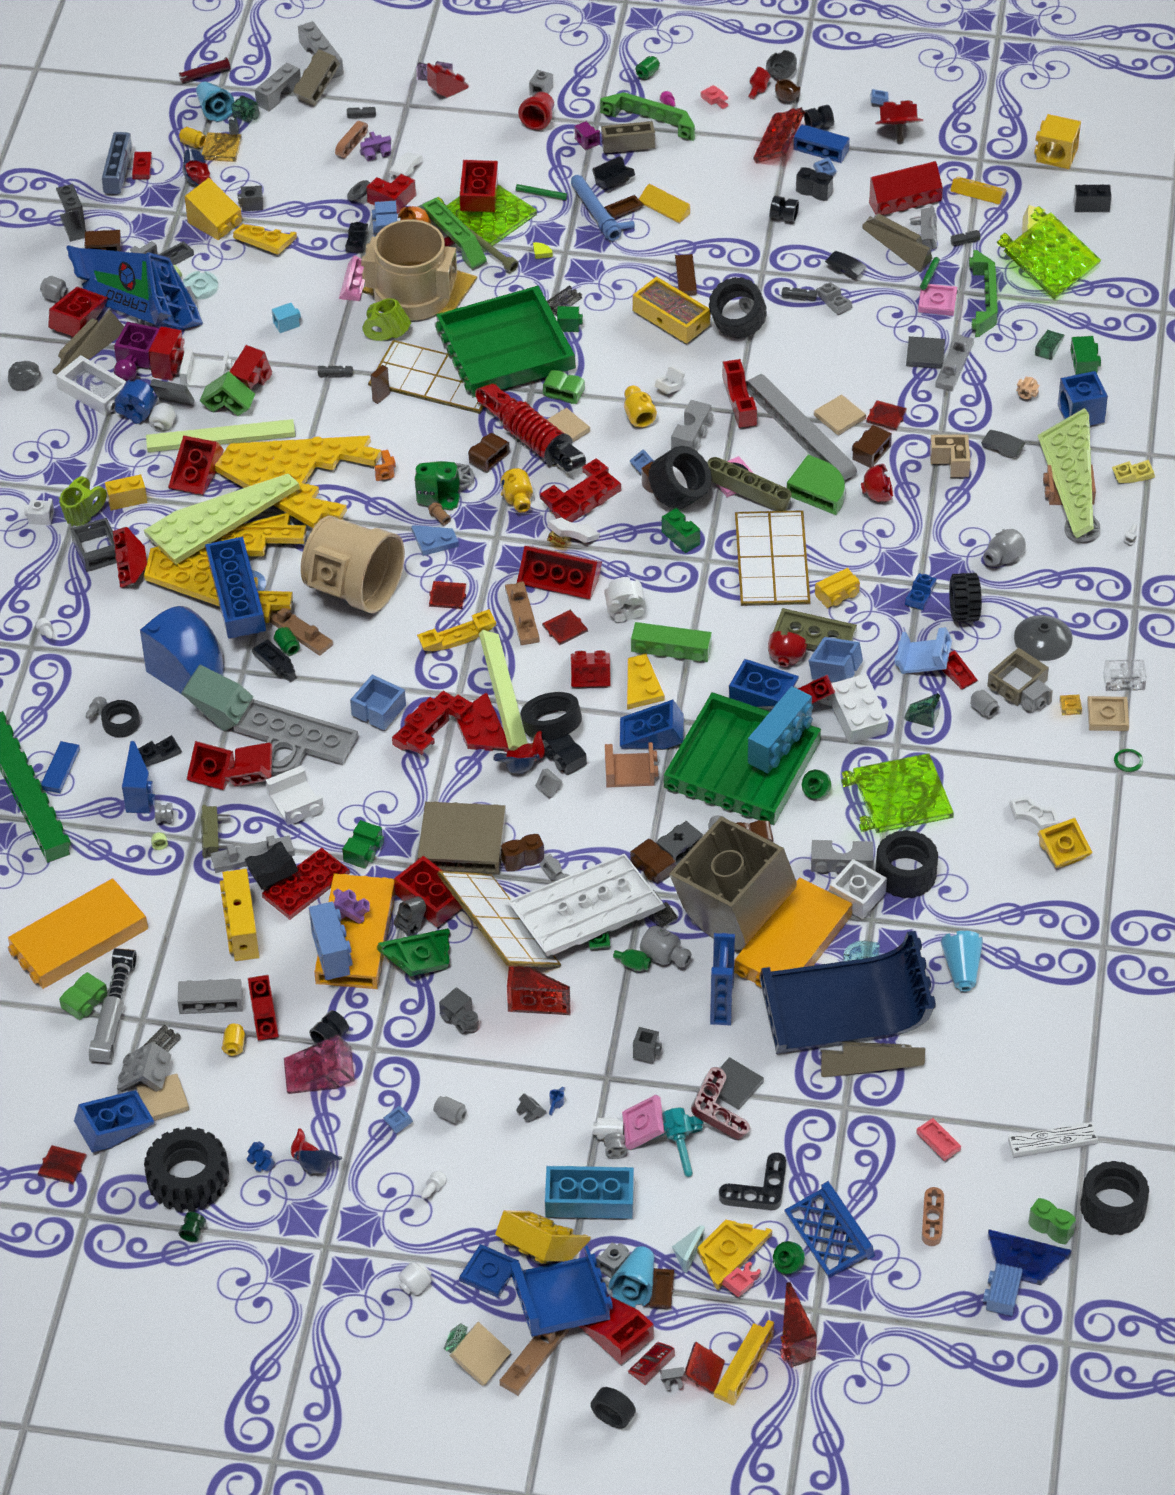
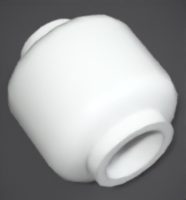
M160 403L153 407L149 422L157 431L169 430L173 425L176 413L171 405Z
M420 1261L418 1263L411 1262L399 1273L401 1281L399 1286L407 1294L412 1292L419 1295L431 1283L430 1275L432 1273Z

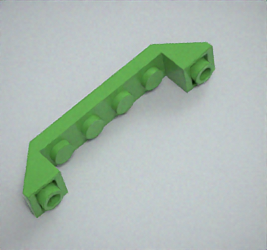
M625 92L600 99V113L616 118L622 109L678 126V137L691 141L695 140V125L685 110Z
M437 197L418 206L424 209L428 216L461 248L462 259L471 269L487 262L476 236Z
M973 250V257H969V268H972L973 275H984V280H987L984 285V292L988 293L985 294V305L988 306H986V311H976L975 319H972V330H975V337H980L997 324L996 267L994 261L978 250Z

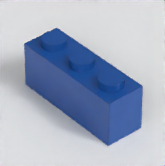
M801 124L794 135L793 150L824 159L829 157L831 161L842 163L849 152L850 138Z

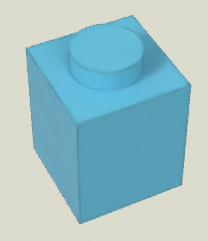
M292 303L271 309L273 324L279 333L300 327L299 319L301 314L299 309H295Z

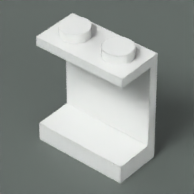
M185 348L179 373L181 385L192 388H205L206 385L228 372L232 368L233 363L232 359H229V351H225L223 361L194 359L193 349Z
M302 765L266 780L267 794L287 825L324 811L323 798L321 795L316 797L306 781V773Z

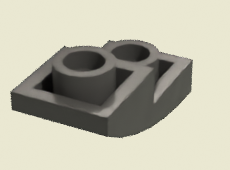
M989 430L981 444L983 448L999 450L1001 455L1017 457L1025 442L1007 433Z

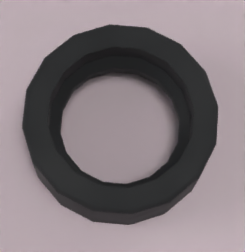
M112 701L101 712L102 726L105 732L111 736L126 737L134 733L139 727L138 709L130 701ZM120 713L132 716L129 721L122 724H115L109 721L112 716Z
M601 1387L590 1403L593 1413L601 1421L619 1429L625 1428L636 1413L633 1402L622 1392L610 1387Z

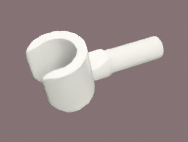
M1136 524L1132 525L1130 531L1125 532L1124 542L1129 545H1133L1137 539V535L1134 534L1137 527Z

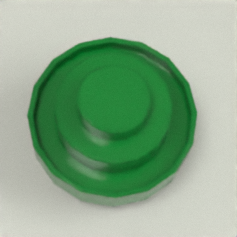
M810 770L802 778V790L809 798H824L831 789V779L822 770Z
M785 1241L775 1248L773 1263L779 1272L795 1274L804 1265V1251L799 1244Z

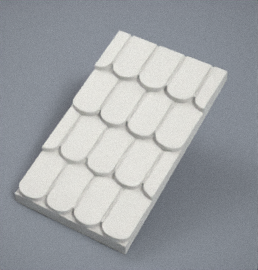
M625 854L508 900V903L547 956L555 955L576 944L585 943L607 931H614L630 922L639 921L666 908Z

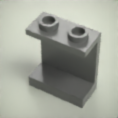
M70 184L56 188L65 210L64 214H60V219L69 241L84 239L86 228L83 207L74 185Z

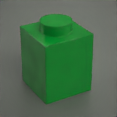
M558 306L557 322L563 332H579V325H583V314H579V307Z

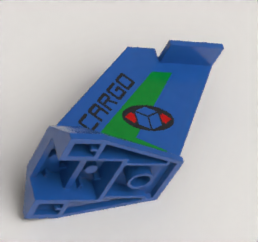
M70 245L66 247L75 275L79 279L87 280L82 283L83 289L108 297V301L105 304L106 307L155 324L158 327L183 330L203 324L194 301L169 258L150 252L143 254L78 248Z

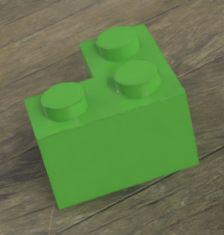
M228 371L205 386L200 402L212 412L225 405L234 414L239 416L249 410L255 393Z

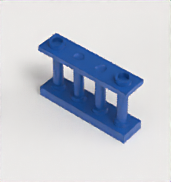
M714 933L713 967H711L710 1025L731 1026L735 934Z

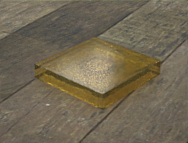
M207 132L202 151L204 159L236 162L242 140L241 134L231 136L226 133Z

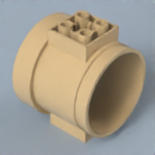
M420 220L393 222L381 229L376 237H372L370 243L366 245V254L361 259V266H364L362 279L365 280V287L373 288L375 303L387 298L398 300L411 321L429 318L439 313L449 302L457 277L456 248L444 246L442 233L430 223Z
M334 516L324 517L313 528L304 546L300 568L302 581L307 587L315 588L318 591L346 600L352 607L369 613L378 612L388 603L399 583L405 558L403 541L399 535L380 528L371 530Z

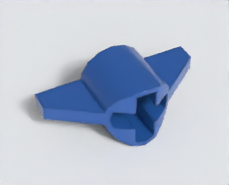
M562 1086L558 1090L552 1089L550 1091L551 1107L549 1115L552 1116L556 1108H561L564 1105L565 1087Z

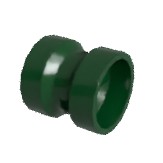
M188 1212L178 1234L185 1241L198 1242L201 1236L200 1230L204 1228L206 1219L199 1213Z

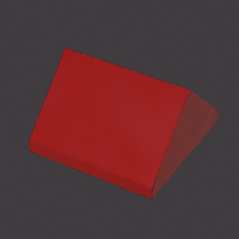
M195 741L186 780L224 790L229 782L224 778L225 770L232 769L235 763L233 751Z

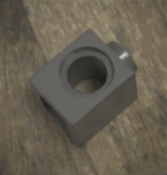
M262 185L241 187V194H238V204H242V211L263 210Z

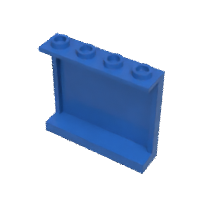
M584 1246L586 1257L527 1270L521 1269L519 1261L510 1262L512 1280L531 1337L610 1320L609 1310L613 1309L610 1296L606 1297V1284L601 1282V1270L596 1268L595 1254L590 1253L588 1246Z

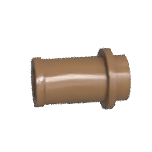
M434 502L429 506V514L434 516L441 525L444 526L450 522L451 516L442 509L440 503Z

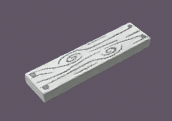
M1089 1122L1009 1135L1008 1142L1013 1157L1093 1145L1097 1144L1098 1138L1093 1123Z

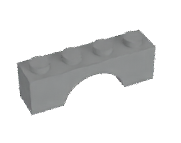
M311 21L298 26L299 43L306 52L313 50L316 54L318 49L334 55L340 62V66L332 79L344 75L342 58L316 24Z

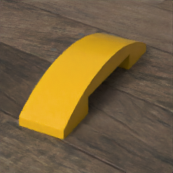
M490 609L471 615L472 621L438 633L434 628L417 634V637L424 651L450 649L480 637L479 633L482 630L489 631L496 626V621Z

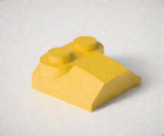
M1076 818L1042 829L1037 833L1040 838V847L1047 852L1056 868L1079 862L1093 853Z

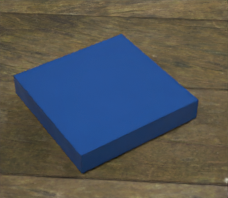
M480 1244L459 1276V1281L499 1298L512 1277L510 1262L519 1260Z

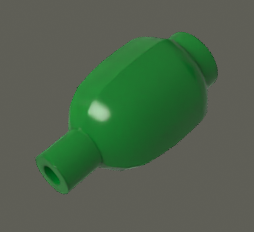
M627 949L623 952L615 950L613 953V958L620 960L629 969L641 972L643 970L648 971L650 968L651 959L644 952Z

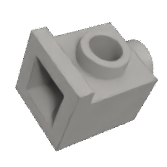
M1037 680L1022 691L1021 705L1025 710L1033 713L1037 709L1044 707L1045 704H1051L1053 690L1040 680Z
M611 1242L601 1256L598 1255L596 1258V1268H600L601 1273L611 1279L630 1255L628 1248L624 1244L619 1243L616 1245Z

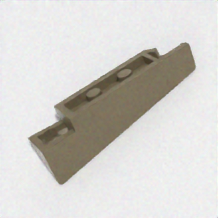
M876 214L874 217L870 216L862 225V229L918 272H921L933 259L931 249L923 245L921 235L881 214Z
M108 310L99 322L92 318L60 350L58 357L61 361L53 369L54 374L57 375L80 355L88 360L119 337L124 326L112 311Z
M842 1042V1051L821 1050V1076L832 1077L922 1066L925 1064V1048L912 1047L908 1044Z

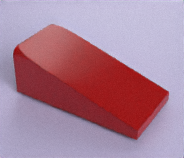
M955 650L950 652L946 669H942V671L961 690L977 682L978 679Z

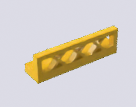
M768 1320L764 1327L753 1323L715 1389V1398L733 1406L736 1404L774 1337L773 1321Z

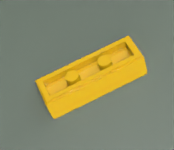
M959 176L953 179L950 189L951 192L995 204L1001 203L1007 191L1004 188Z
M648 184L639 197V200L645 206L678 223H681L690 215L689 203L652 184Z

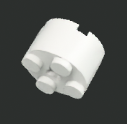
M621 577L611 581L609 587L605 588L604 595L607 611L616 622H624L625 620L644 615L646 603L642 584L638 580L632 581L630 577Z

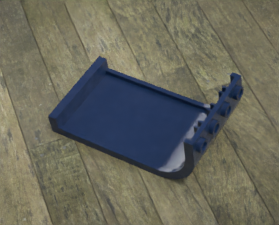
M916 931L907 932L903 943L894 950L875 957L771 971L770 967L762 968L759 978L776 1054L840 1045L842 1042H861L893 1037L914 1030L927 1022L934 1008H936L935 997L931 996L930 993L931 980L925 973L927 967L925 957L921 956L922 943L921 939L917 938Z

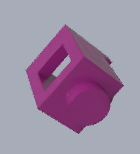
M587 121L575 125V140L584 150H588L600 145V131L595 130Z

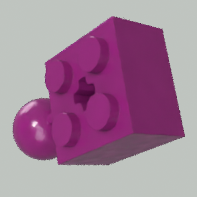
M127 321L114 344L117 362L114 366V375L125 381H132L137 375L136 366L151 368L149 349L160 328Z

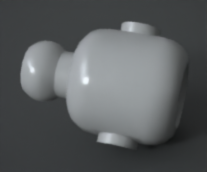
M1002 529L1001 532L996 533V536L991 539L988 549L983 554L984 562L989 566H996L998 563L1013 564L1020 560L1019 556L1024 553L1026 542L1022 534L1017 530Z
M659 926L650 927L640 942V951L646 953L653 963L667 965L674 961L677 966L686 967L692 956L690 950L680 948L681 942L677 935Z

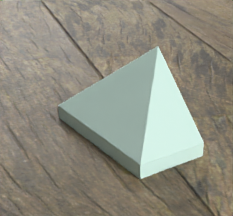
M702 1225L672 1246L683 1272H688L697 1254V1247L705 1239V1227Z

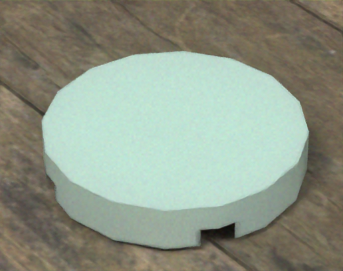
M195 271L184 278L183 284L185 287H191L197 300L212 297L218 290V281L214 274L204 271L205 273Z

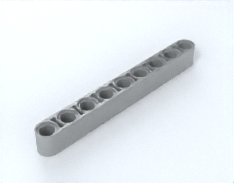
M760 374L746 381L748 394L811 456L824 460L836 467L842 474L844 481L856 475L857 470L854 463L765 375Z

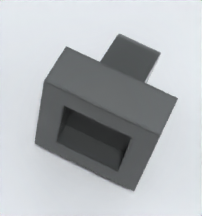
M525 1093L518 1099L520 1104L516 1111L522 1115L527 1110V1114L523 1119L531 1122L537 1116L541 1118L546 1112L534 1098Z

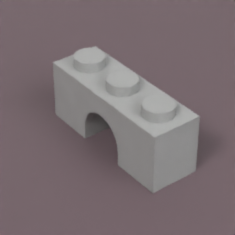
M286 62L255 89L256 106L269 112L280 103L282 90L292 93L295 85L300 81V68Z
M690 400L684 411V425L677 424L671 435V449L676 446H688L692 449H698L701 437L706 434L707 425L711 424L714 414L711 413L712 405Z
M812 840L811 872L841 873L852 859L873 870V842L853 841L851 851L838 853L832 847V840Z

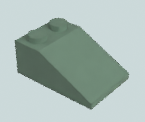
M202 665L197 667L181 692L185 698L223 731L238 724L254 697L239 683Z

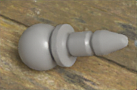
M101 696L94 698L89 705V710L86 712L85 717L88 719L92 718L95 714H100L107 705V700Z

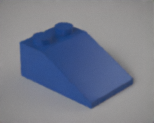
M744 659L729 684V698L755 707L775 706L790 687L795 686L799 676Z
M673 699L620 717V747L623 749H648L649 742L653 743V749H666L681 744L684 740V714Z
M130 741L122 783L126 813L150 814L151 806L155 805V794H152L153 781H150L149 772L135 741Z
M136 1090L78 1104L74 1122L91 1152L111 1148L154 1124L151 1114Z

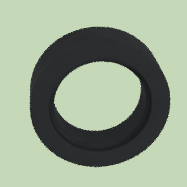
M550 692L539 695L529 700L520 712L525 733L529 737L534 738L536 733L541 731L542 740H551L568 735L577 729L582 722L578 699L566 692ZM566 711L564 715L556 719L536 720L541 715L549 712Z

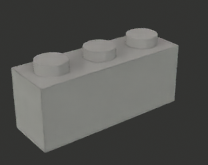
M241 979L179 981L177 1001L179 1014L242 1012L243 990Z

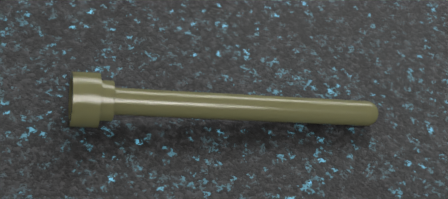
M467 227L476 236L480 246L503 263L505 270L512 273L517 269L519 262L515 258L506 257Z

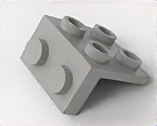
M154 1042L142 1046L132 1053H128L123 1059V1067L118 1076L117 1089L122 1091L142 1081L156 1092L161 1090L171 1054Z

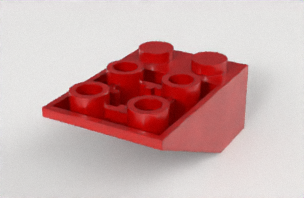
M610 1296L613 1309L609 1310L610 1320L579 1327L622 1365L654 1339V1324L639 1310Z

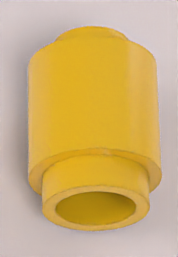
M190 127L181 129L179 133L180 142L194 148H202L206 140V136L201 131Z
M229 1024L224 1030L222 1050L229 1056H236L243 1051L245 1032L241 1025Z

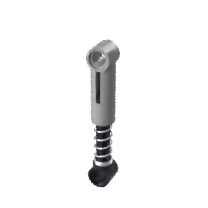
M114 948L112 981L110 982L108 995L103 1000L94 1040L90 1042L89 1061L111 1063L113 1060L114 1042L124 1006L121 1000L123 999L122 993L125 992L124 986L127 985L125 980L128 978L129 972L134 970L136 966V950Z

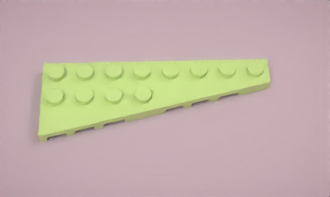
M1085 408L1037 435L1047 463L1052 467V476L1076 538L1093 530L1089 413Z

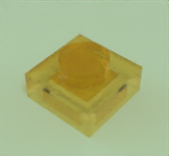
M551 531L547 541L557 547L564 548L571 541L572 537H560Z
M1079 694L1060 695L1059 702L1062 715L1082 714Z

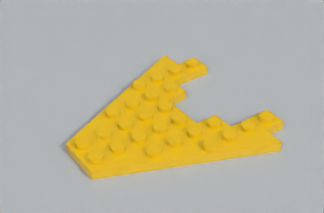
M368 435L230 443L215 464V471L243 488L285 474L291 475L299 483L300 489L275 503L274 506L314 528L324 517L334 516L342 519L347 512V505L315 499L319 493V487L305 484L315 467L334 470L340 459L375 466L381 457V449L368 447L371 442Z
M284 513L242 524L214 542L243 537L248 556H264L266 543L304 544L307 530L306 525H289L290 515ZM158 547L150 548L144 573L146 581L219 606L206 547L176 565ZM254 577L255 584H256V588H257V586H258V578H257V577ZM257 591L265 623H269L272 610H281L282 608L291 610L293 592Z

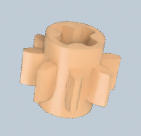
M1025 376L1024 380L1020 379L1018 381L1016 391L1021 398L1030 400L1032 396H1037L1040 385L1036 379Z

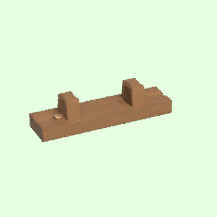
M524 582L505 585L520 645L539 643L540 638Z
M282 608L281 610L271 611L269 620L271 624L277 628H290L298 641L317 655L321 656L333 646V640L319 632L316 626H310L292 614L290 609Z
M569 1329L534 1336L499 1380L500 1386L519 1396L569 1332Z

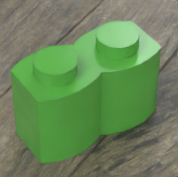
M551 370L543 384V395L552 399H561L571 404H577L585 390V380L583 378L567 375L557 370Z
M86 972L73 986L62 994L59 999L61 1008L78 1020H81L91 1014L94 1006L103 1002L108 993L107 986Z
M1038 1198L1030 1208L1028 1224L1035 1231L1047 1234L1055 1242L1067 1244L1074 1234L1076 1218L1066 1210L1057 1209L1050 1201Z

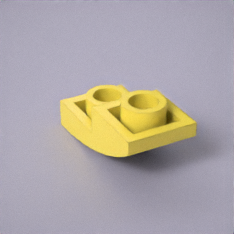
M1149 460L1131 465L1130 461L1112 467L1118 483H1132L1155 478Z

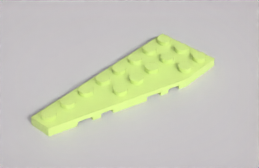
M285 474L174 511L146 528L144 533L176 565L206 547L205 544L214 542L300 489V486L291 475Z

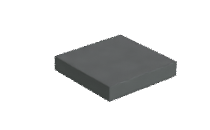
M909 336L906 366L941 369L943 366L945 339Z
M152 379L150 386L154 389L158 399L193 406L195 399L186 385Z
M729 1057L720 1067L726 1074V1080L718 1098L739 1110L763 1084L764 1077ZM714 1076L712 1083L715 1084L717 1081L716 1076Z

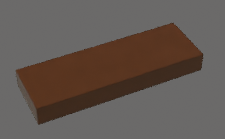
M693 254L675 255L678 290L688 296L697 295Z

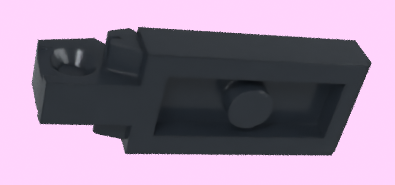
M267 639L252 648L253 654L278 676L283 675L289 682L296 679V671L293 669L294 665L291 663V659L270 640Z

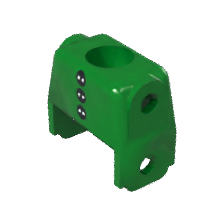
M436 461L419 463L415 468L416 474L414 478L417 503L428 507L434 502L440 503L443 510L453 511V509L457 508L460 500V495L458 494L460 476L455 462Z

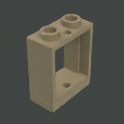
M1018 647L988 673L987 686L992 691L1003 696L1007 701L1018 706L1021 704L1023 690L1037 680L1043 683L1048 680L1049 667ZM1015 667L1032 677L1019 690L1002 680Z

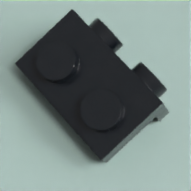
M621 156L592 169L596 185L606 189L613 188L615 184L630 180V177L635 176L634 169L625 166Z

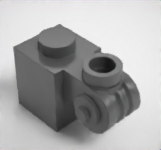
M456 987L439 1002L440 1016L443 1020L455 1025L458 1031L464 1033L465 1031L474 1032L478 1029V1015L475 1011H472V998Z

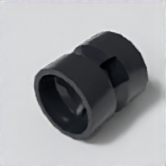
M827 104L819 106L817 109L804 110L805 125L818 129L821 126L822 128L833 126L834 115L830 105Z
M774 195L770 206V218L779 220L783 218L784 221L794 223L798 215L799 200L790 198L785 200L784 197Z
M331 1010L321 1019V1022L316 1023L310 1029L309 1034L315 1044L324 1050H329L337 1042V1037L342 1038L349 1031V1025L342 1015Z

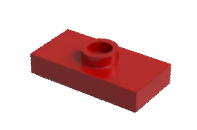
M134 152L132 179H150L152 152Z

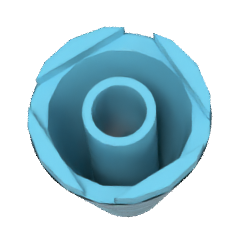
M201 82L197 86L196 93L204 116L208 120L220 122L232 114L235 101L229 91L209 82Z
M956 931L957 935L951 937L950 933L946 934L941 939V946L954 985L960 991H970L976 985L983 938L973 931Z
M636 1247L610 1279L608 1289L609 1291L611 1289L613 1298L631 1307L639 1304L645 1306L650 1301L653 1290V1252L647 1247Z

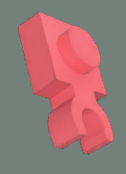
M748 1262L745 1264L743 1271L737 1267L723 1279L722 1285L739 1298L753 1286L754 1280L759 1278L761 1270L750 1271L752 1263Z

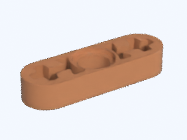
M357 121L338 142L335 149L336 156L346 158L365 137L368 130L367 123Z
M937 1187L928 1188L924 1194L922 1241L928 1246L938 1245L942 1238L944 1193ZM932 1196H936V1206L932 1205ZM929 1213H936L939 1218L937 1220H930L927 1215ZM930 1228H934V1237L929 1235Z

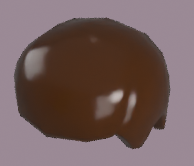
M779 79L775 85V93L782 101L792 102L800 94L801 87L791 80Z

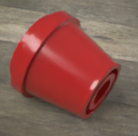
M538 92L534 96L525 99L518 109L521 122L532 130L545 129L552 120L554 100L545 92Z

